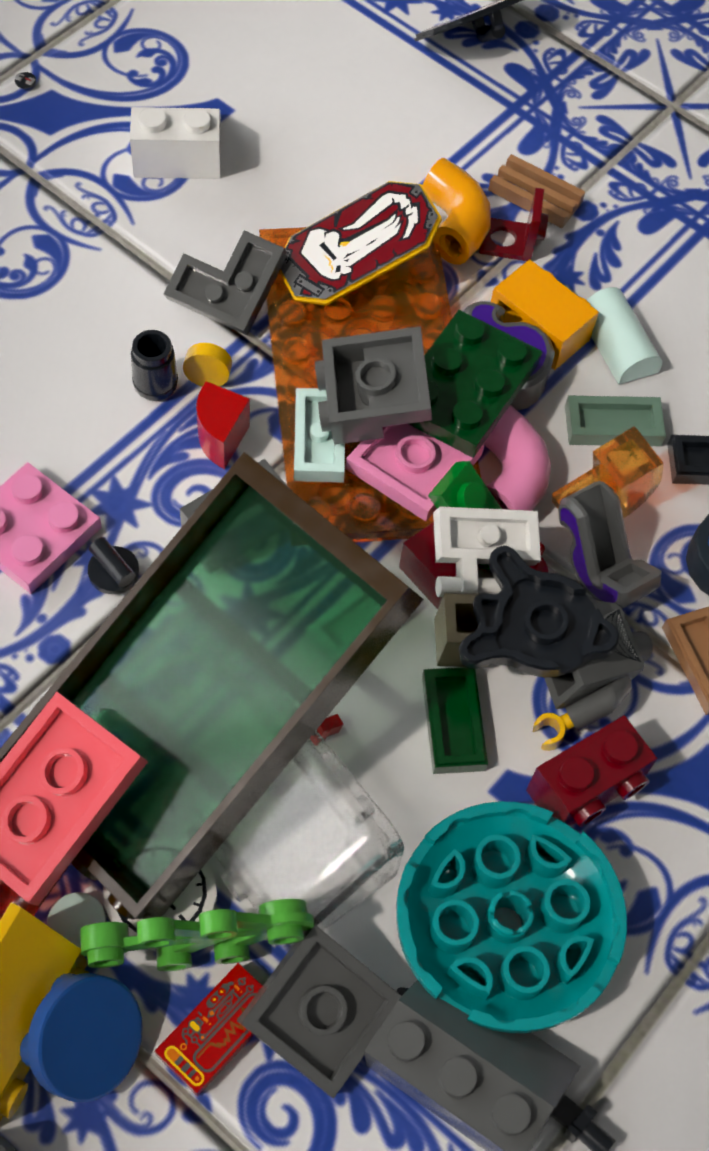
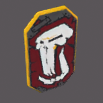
M388 181L290 236L285 246L288 255L279 272L294 301L327 306L428 250L442 218L422 184Z

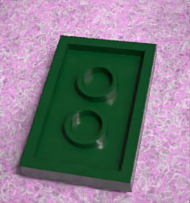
M458 310L424 355L432 420L408 424L474 458L538 366L543 351Z

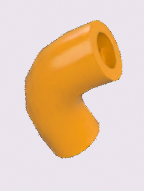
M441 158L432 166L422 185L431 201L448 215L439 225L432 242L435 250L444 260L455 265H461L479 249L491 228L490 202L478 181L446 158Z

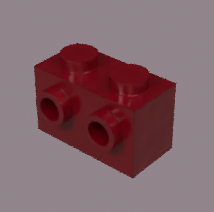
M623 715L538 766L526 791L538 807L554 812L553 817L569 826L577 823L579 827H583L606 810L605 804L618 796L626 800L642 790L650 782L646 775L658 758L627 717Z

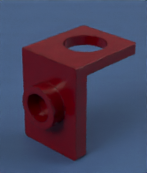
M535 188L527 223L491 218V228L479 248V254L521 261L531 260L536 240L544 241L549 214L542 213L544 189ZM496 231H507L514 236L515 242L510 246H499L492 241L491 235Z

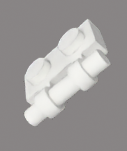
M439 507L433 512L436 563H456L455 577H437L435 584L437 597H443L444 593L498 594L501 588L495 578L478 577L477 564H489L490 554L497 547L505 545L513 548L528 566H534L541 561L538 511Z

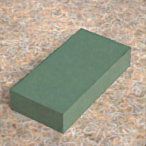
M568 395L565 414L569 445L662 446L666 433L660 397Z

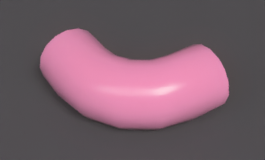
M510 405L484 442V445L498 457L503 467L501 475L487 485V488L502 509L533 511L547 493L551 461L544 439L531 423Z

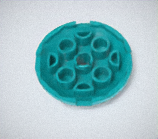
M498 801L470 806L457 811L435 825L425 835L406 863L396 900V924L402 951L408 965L423 988L435 999L439 997L468 1014V1021L494 1031L506 1033H529L550 1029L568 1022L586 1010L603 993L611 981L617 965L621 961L627 936V914L623 891L618 877L603 851L584 831L580 834L568 824L553 817L554 812L542 807L519 802ZM499 908L514 910L522 921V927L517 931L504 927L497 918H494L495 910Z

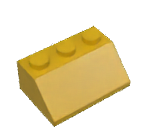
M12 902L0 920V1121L3 1116L10 1119L16 1113L26 1095L28 1083L23 1080L30 1067L21 1059L20 1045L25 1035L29 1033L31 1021L39 1004L51 990L54 981L61 975L67 973L76 975L89 973L85 970L88 965L85 956L81 955V949Z

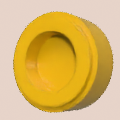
M212 343L192 345L187 350L183 363L185 376L199 386H203L206 381L217 386L224 385L229 379L232 368V359L229 353Z

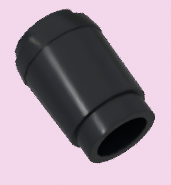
M146 330L139 333L134 338L131 349L132 381L135 391L149 401L164 400L174 393L178 383L173 345L170 338L161 331Z

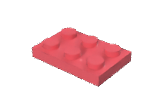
M58 692L54 694L0 763V879L26 902L36 906L41 903L148 763L140 754Z

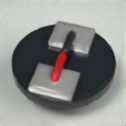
M29 72L18 73L15 77V84L19 88H31L36 83L35 76Z

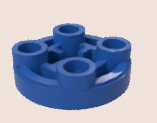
M94 973L63 974L54 981L51 990L43 998L33 1016L29 1033L25 1035L20 1045L21 1059L27 1066L31 1067L39 1084L51 1094L80 1103L100 1099L121 1084L129 1074L138 1056L143 1029L138 1002L132 992L123 983L114 978Z

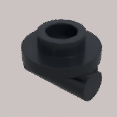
M105 537L96 539L90 545L89 551L93 556L88 563V576L91 584L98 591L105 594H120L134 586L139 577V563L131 551L123 547L112 546Z

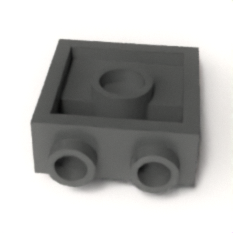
M421 326L322 340L323 360L315 361V372L319 391L326 390L327 401L318 402L322 432L331 431L334 445L384 438L383 427L432 420Z

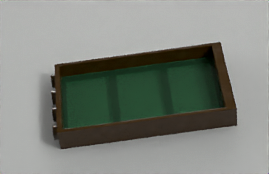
M243 452L0 748V763L56 692L66 697L145 758L148 763L71 863L81 874L91 880H98L111 893L108 896L109 903L124 917L131 920L162 917L424 599L252 457Z

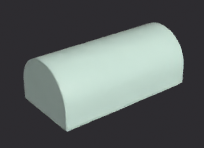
M609 287L590 296L587 301L599 312L591 337L618 385L659 373L662 359L622 291L617 287Z

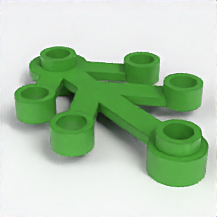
M290 898L261 904L259 906V914L236 912L231 909H217L199 914V922L174 920L169 917L143 919L137 922V936L129 937V926L127 923H93L80 929L81 955L87 957L89 967L107 968L123 964L124 953L128 951L156 948L157 970L167 972L192 967L191 953L214 945L215 963H240L250 959L249 946L268 939V943L272 945H285L302 941L304 939L303 932L314 927V916L311 913H307L305 900Z

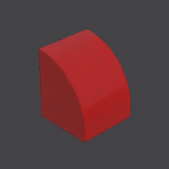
M206 381L199 392L196 403L199 443L205 455L214 464L225 469L250 427V398Z

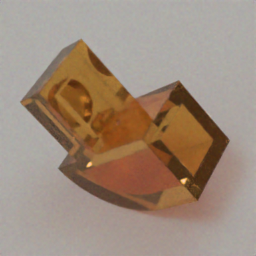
M633 426L594 450L593 469L551 494L552 502L558 509L561 499L594 482L602 481L612 487L619 496L624 519L639 508L657 489L662 480L664 463L638 429Z

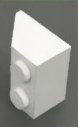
M131 107L130 147L134 178L220 179L221 110L210 108Z

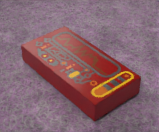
M239 963L233 967L154 1051L155 1055L197 1097L254 1036L237 1022V1019L261 989L262 985Z

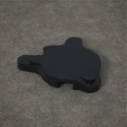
M500 546L491 552L489 568L501 591L498 594L480 593L474 598L473 612L478 628L462 640L459 646V659L464 666L477 669L490 664H504L514 667L525 674L548 678L572 673L591 660L604 659L614 653L619 641L618 630L613 624L604 619L598 608L595 609L593 603L586 596L587 589L575 580L560 574L541 572L531 568L509 546Z

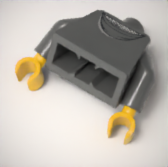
M586 595L593 603L595 609L598 608L604 619L613 624L618 630L619 641L614 653L604 659L591 660L572 673L559 677L544 678L555 708H565L567 713L561 716L554 713H545L536 719L532 732L539 730L543 726H551L558 733L556 737L542 743V750L551 751L558 748L563 741L565 731L574 726L579 731L613 713L631 692V680L643 671L644 662L651 657L653 644L650 636L643 631L631 632L622 608L616 603L597 601Z

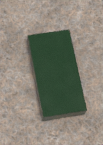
M468 667L424 669L422 683L433 774L486 771L488 759L476 670Z

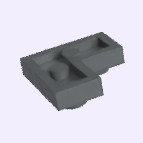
M244 230L224 271L183 253L163 294L172 302L248 336L288 253L285 248Z

